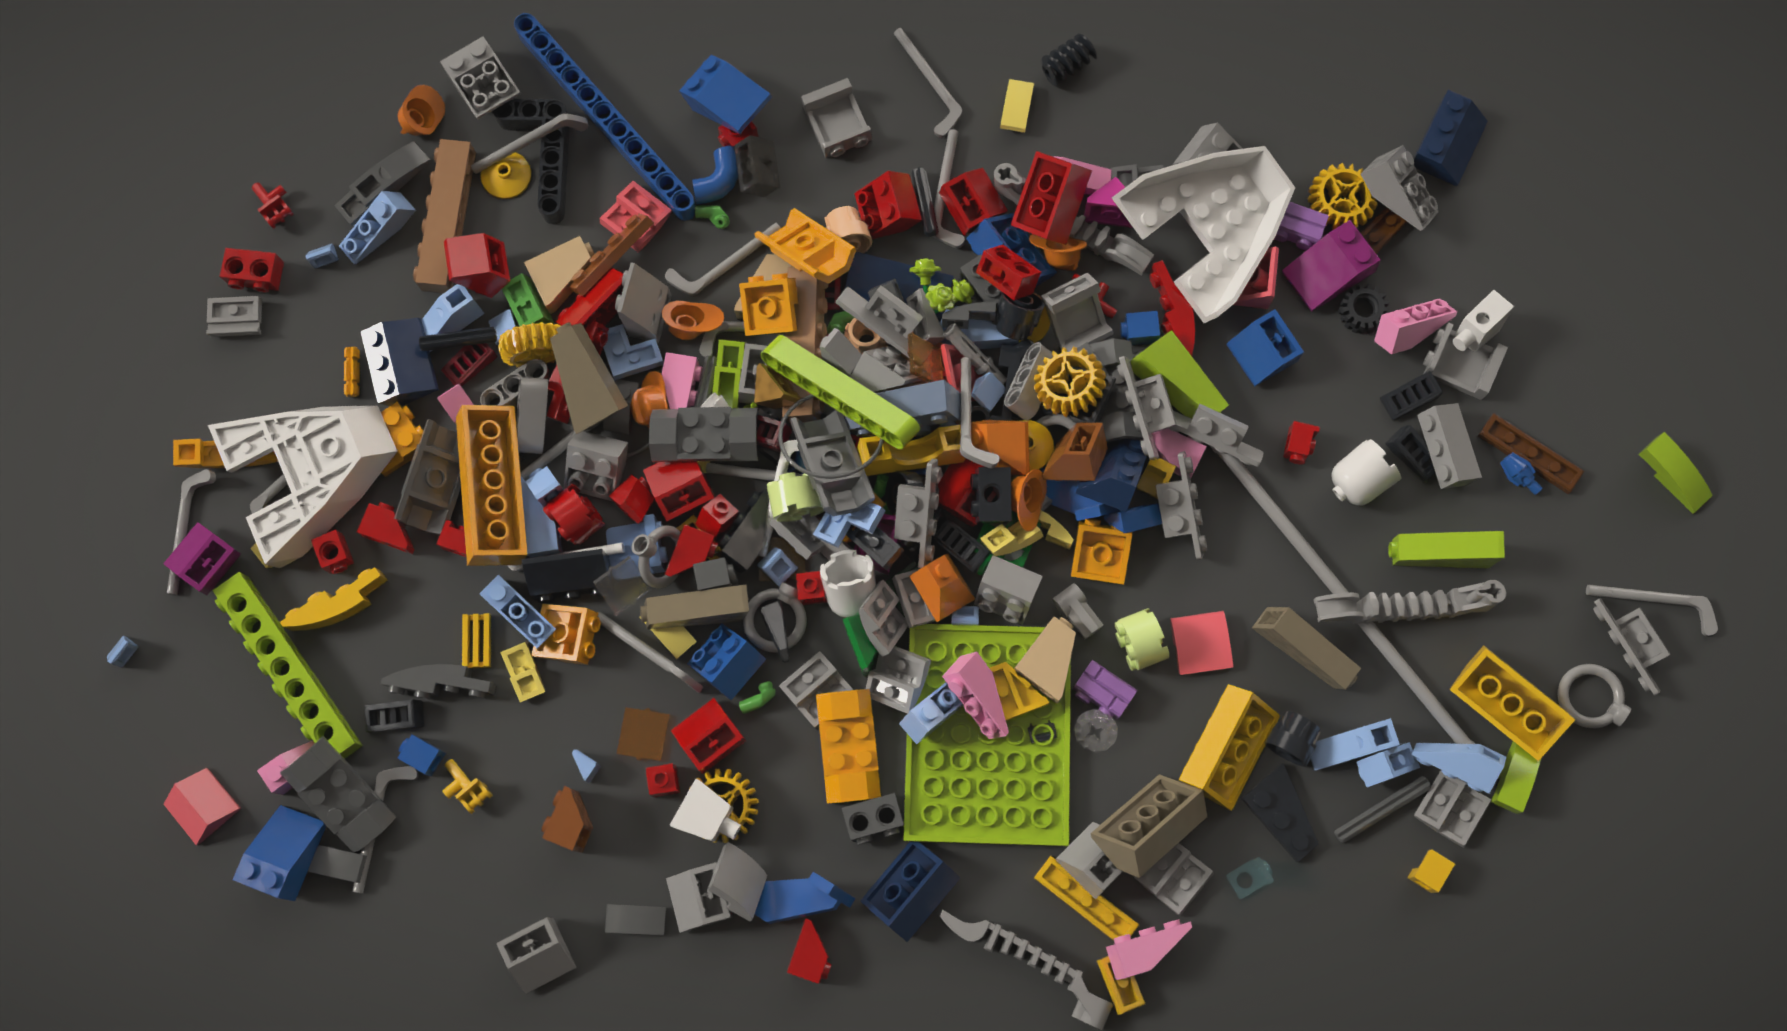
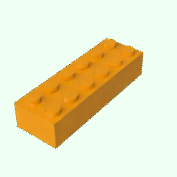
M461 405L456 416L467 566L521 565L522 559H525L527 556L515 406Z

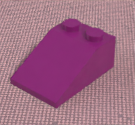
M1349 220L1325 235L1284 268L1282 273L1310 311L1313 312L1375 273L1380 263V258Z

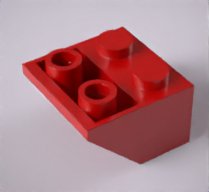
M983 168L968 171L943 184L939 191L941 198L964 236L973 232L984 219L1004 215L1008 212Z
M887 171L854 193L861 221L867 224L871 239L904 232L922 221L910 174Z
M485 233L446 238L443 241L449 281L489 298L495 296L510 282L504 242Z
M965 458V461L962 463L950 464L938 483V505L970 527H974L977 524H975V517L971 516V501H975V490H971L970 478L971 474H975V470L978 467L984 466ZM986 489L984 497L988 502H992L996 493L992 489Z
M698 461L657 462L643 469L652 494L666 521L714 498V492Z
M715 698L711 699L671 730L685 753L702 774L746 742Z

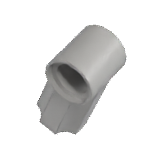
M1071 584L1052 598L1058 611L1065 618L1068 617L1084 640L1103 627L1102 622L1087 604V598L1076 584Z

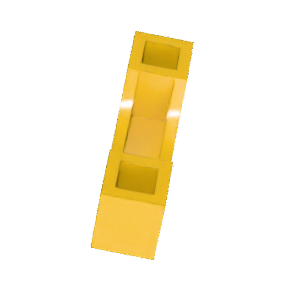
M961 424L938 427L931 434L910 441L901 450L884 441L877 457L864 468L866 475L926 468L927 463L931 459H938V466L964 462L965 457L960 453ZM879 437L860 438L857 452L862 465L875 453L880 442Z

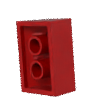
M1036 151L1011 226L1066 245L1092 170Z
M610 268L584 296L577 295L574 304L570 308H565L559 314L556 323L561 326L568 322L572 325L582 323L583 327L586 328L595 321L606 326L618 313L615 310L617 296L622 295L623 273Z

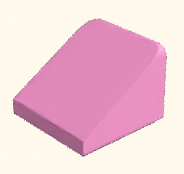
M457 384L437 398L454 423H456V416L461 405H474L460 384Z

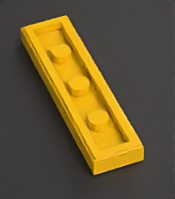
M1052 856L1047 859L1034 877L1035 880L1113 941L1114 938L1130 934L1131 937L1139 926L1138 923L1102 895L1094 899Z

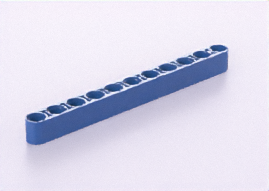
M528 13L518 15L515 18L514 27L521 42L659 198L672 209L675 216L684 221L692 219L695 216L696 204L691 192L537 19ZM527 27H532L528 31H523ZM547 44L546 47L541 49L539 48L541 45ZM560 61L563 62V63H562L561 65H559V66H554V64H555L556 62H560ZM572 79H579L575 83H569ZM594 96L592 100L584 101L587 97ZM607 113L610 114V115H609L607 118H605V119H601V118H600L601 115H603V114H607ZM620 131L626 132L622 136H615ZM634 149H642L638 154H631ZM652 166L658 167L654 172H647V169ZM667 184L674 185L670 190L662 189ZM682 202L690 203L686 208L678 207Z

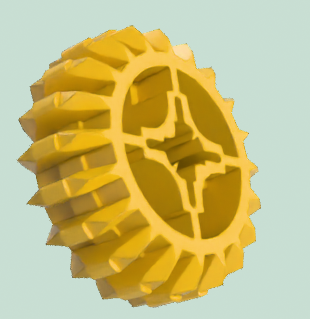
M1343 163L1339 164L1338 168L1332 164L1329 166L1328 171L1325 169L1321 170L1319 176L1314 177L1312 181L1313 185L1308 190L1311 194L1308 197V203L1312 204L1310 209L1328 215L1329 218L1326 226L1328 223L1332 224V231L1349 220L1356 228L1358 224L1363 226L1366 224L1367 219L1371 218L1374 214L1373 210L1376 209L1378 202L1372 197L1361 176L1363 168L1357 172L1354 171L1353 164L1348 169H1345ZM1325 187L1329 191L1328 195L1331 198L1329 203L1326 202L1324 197ZM1356 192H1358L1361 197V208L1358 206V201L1355 198ZM1347 195H1349L1348 198H1347V200H1346V198H1344V199L1341 198V196L1346 197Z
M543 322L538 324L531 323L505 331V333L500 335L498 345L501 359H503L504 363L516 367H521L532 359H540L545 364L555 363L556 359L550 338L558 334L556 329L561 325H553V323L544 324Z
M1074 346L1070 352H1067L1066 348L1063 347L1061 354L1057 355L1055 351H1052L1053 358L1044 357L1045 365H1038L1037 370L1039 374L1034 375L1036 382L1034 389L1038 393L1037 398L1039 402H1043L1045 409H1051L1055 415L1062 411L1065 417L1072 411L1074 416L1077 417L1078 410L1083 409L1086 413L1088 412L1087 406L1089 404L1096 407L1097 402L1095 398H1102L1103 393L1101 390L1106 389L1104 381L1106 374L1102 370V363L1097 361L1093 353L1088 355L1087 350L1084 348L1078 353L1077 348ZM1072 367H1080V368H1083V369H1085V370H1087V371H1083L1082 369H1081V370H1075V369H1073ZM1069 374H1070V376H1071V378H1072V381H1073V382L1070 383V384H1071V389L1069 388L1068 383H1067L1068 381H1070V380H1069ZM1053 392H1057V394L1064 393L1068 397L1057 396Z
M715 769V778H712L708 771L705 772L707 781L704 784L711 790V787L717 784L735 786L731 792L718 795L723 800L727 799V803L732 807L740 794L742 795L744 807L740 818L737 817L733 810L728 818L741 824V832L747 834L748 830L743 826L744 823L747 822L750 825L755 823L754 820L748 818L749 814L758 815V810L752 809L751 805L758 804L759 800L757 798H749V796L756 793L755 788L746 790L745 788L750 784V781L745 779L739 783L742 774L739 772L732 779V771L730 769H726L724 777H722L720 769ZM722 833L719 834L722 835L724 843L729 841V837ZM738 834L736 835V837L734 838V840H738V839H739V835H738Z

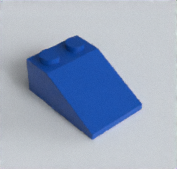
M710 55L703 62L701 67L679 90L694 112L739 134L772 98L769 92L731 64L713 55Z
M280 805L244 852L233 880L276 898L295 901L326 825L317 818Z

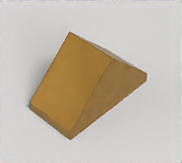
M758 364L754 403L776 409L792 406L801 399L784 376L765 364Z

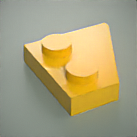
M1007 662L989 668L994 676L1006 721L1049 705L1048 699L1035 690L1024 677L1016 673L1015 669Z

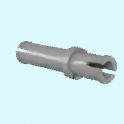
M956 323L951 324L943 332L944 337L964 357L971 359V364L975 367L974 371L978 375L981 374L983 376L991 372L1002 384L1006 382L1007 377L996 368L990 356L986 357L961 331Z

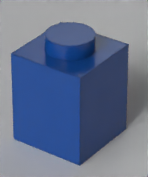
M1158 312L1126 313L1124 322L1120 323L1121 338L1131 341L1132 346L1155 343L1160 338Z
M411 735L410 738H406L399 748L400 754L398 759L423 774L432 777L446 753L425 740Z

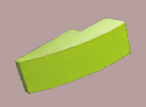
M721 339L718 344L713 393L715 392L718 396L722 395L731 408H739L738 391L745 343L747 342Z
M1665 432L1657 436L1638 454L1657 472L1654 477L1692 514L1713 496L1699 471Z
M1513 741L1507 754L1505 765L1498 777L1500 780L1491 802L1515 814L1523 813L1535 782L1541 759L1537 761Z

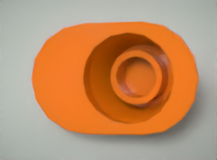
M418 85L410 91L397 116L402 127V134L409 133L414 136L429 135L436 129L444 116L445 104L435 89L427 85Z
M1034 234L1029 236V241L1033 245L1044 249L1048 264L1063 270H1076L1080 260L1081 249L1087 246L1086 241L1071 237L1068 238L1065 245Z
M673 301L663 307L662 318L669 325V332L675 337L682 340H691L703 332H710L720 327L724 321V313L720 308L712 304Z
M651 371L646 375L642 387L634 392L631 400L633 419L638 424L645 425L648 428L653 409H668L664 379L657 371Z
M1039 469L1031 470L1026 476H1018L1011 482V510L1018 513L1020 525L1027 532L1033 531L1037 526L1047 491V482L1043 480V472Z

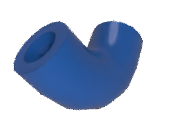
M725 146L716 149L713 153L715 160L714 173L705 178L692 179L696 205L722 199L733 190L740 176V157L737 147Z

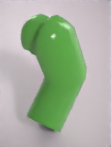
M695 206L696 218H709L718 229H725L729 225V217L720 206Z

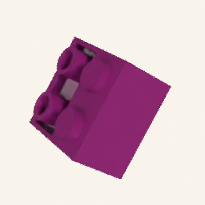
M197 522L163 564L207 596L241 553Z

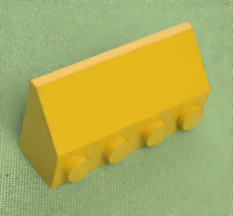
M1484 645L1465 666L1450 688L1454 694L1537 761L1543 757L1575 721L1571 714Z
M1228 684L1179 780L1182 783L1203 790L1204 797L1232 811L1265 747L1264 743L1280 715L1253 692Z

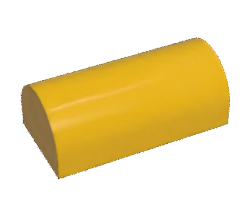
M1109 956L1097 960L1118 1015L1145 1004L1134 975L1116 980Z

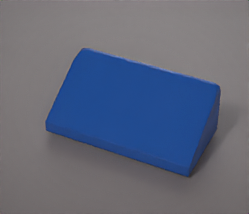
M1159 503L1142 505L1127 509V512L1118 511L1104 516L1106 522L1123 533L1163 524Z

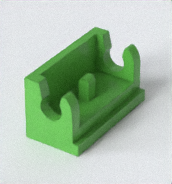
M521 273L502 288L519 326L541 322L544 324L554 323L531 278Z

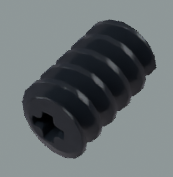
M1078 33L1074 36V39L1067 40L1066 45L1062 44L1058 46L1057 50L1054 49L1049 55L1042 57V70L1053 86H1057L1058 81L1056 77L1065 81V71L1072 76L1074 75L1073 66L1077 70H1081V61L1086 65L1090 64L1089 55L1097 59L1095 48L1086 36Z

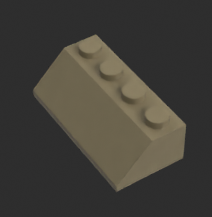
M1159 774L1091 832V838L1117 869L1140 878L1207 818L1203 790Z

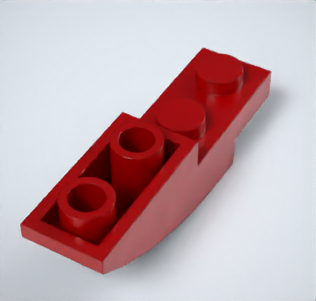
M1163 260L1153 264L1149 274L1153 288H1158L1160 292V303L1163 309L1169 311L1164 315L1161 328L1164 335L1172 330L1192 356L1195 341L1193 308L1172 281Z
M593 321L584 329L599 355H601L603 346L606 345L608 340L609 328ZM556 365L548 382V390L554 392L547 417L568 424L570 413Z

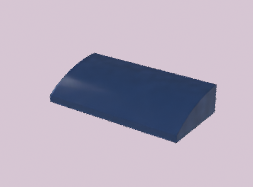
M856 252L849 269L845 289L846 287L851 288L869 302L870 296L868 292L871 288L896 279L904 301L907 304V298L919 288H923V285H921L920 277L916 273L909 271L911 267H914L912 265ZM936 271L931 276V284L929 286H936L942 283L944 286L952 289L954 276ZM945 311L936 314L939 323Z

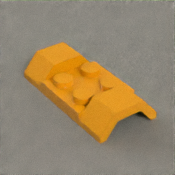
M795 208L790 211L786 226L769 236L760 231L754 233L755 238L769 246L771 252L800 272L804 270L812 277L828 284L849 271L856 253L854 246Z
M870 689L816 694L827 803L881 797Z

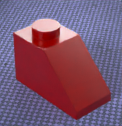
M630 475L609 495L612 501L637 524L643 520L654 500V496L650 493V486L642 476L637 479Z
M379 502L378 506L369 503L357 533L369 540L413 555L415 549L404 524L394 519L396 514L394 507Z
M684 524L665 575L669 577L676 576L693 568V564L705 562L708 557L713 558L718 543L714 542L716 537Z
M805 919L787 973L820 984L821 979L827 980L832 964L828 963L829 955L813 921Z

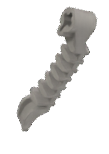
M1009 163L1000 164L994 170L995 189L999 194L1018 205L1026 178L1013 165ZM1084 215L1075 218L1069 237L1086 241L1087 246L1085 249L1088 248L1094 251L1095 255H1101L1107 261L1118 262L1141 276L1143 275L1147 266L1154 258V254L1126 235L1116 234L1114 238L1111 237L1110 227L1106 226L1099 230L1097 229L1098 222L1093 221L1089 224L1085 222L1086 217Z
M1488 580L1484 583L1453 588L1447 594H1444L1443 590H1438L1433 595H1430L1428 591H1423L1418 596H1415L1414 592H1409L1404 597H1401L1400 593H1395L1389 598L1386 593H1381L1376 597L1374 592H1369L1360 600L1358 593L1349 592L1316 597L1314 604H1316L1318 622L1348 621L1353 624H1358L1359 622L1368 624L1372 621L1383 623L1387 620L1397 622L1401 619L1411 621L1416 618L1421 620L1431 617L1440 619L1446 616L1454 618L1455 616L1470 612H1487L1505 599L1506 590L1499 581Z
M942 910L940 918L954 933L964 940L977 941L983 937L988 928L991 932L984 946L985 950L992 952L1000 935L1005 939L999 952L1008 955L1014 943L1018 946L1014 955L1015 958L1022 961L1026 951L1031 953L1028 965L1036 968L1039 959L1045 961L1041 973L1049 976L1053 966L1059 969L1054 981L1063 984L1064 980L1069 982L1068 990L1072 991L1078 999L1072 1017L1103 1030L1113 1004L1088 992L1081 977L1083 972L1073 970L1069 967V964L1056 960L1057 957L1051 954H1045L1043 949L1036 946L1033 947L1029 944V941L1022 938L1019 939L1015 933L1002 929L1001 925L992 924L987 920L978 923H965Z

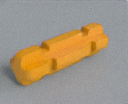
M346 347L344 349V358H346L344 361V381H346V384H344V394L347 397H357L360 394V386L357 384L360 382V362H358L360 350L357 347Z

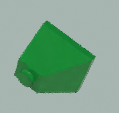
M860 615L844 618L845 630L863 676L866 677L869 675V671L872 670L879 653L867 636Z

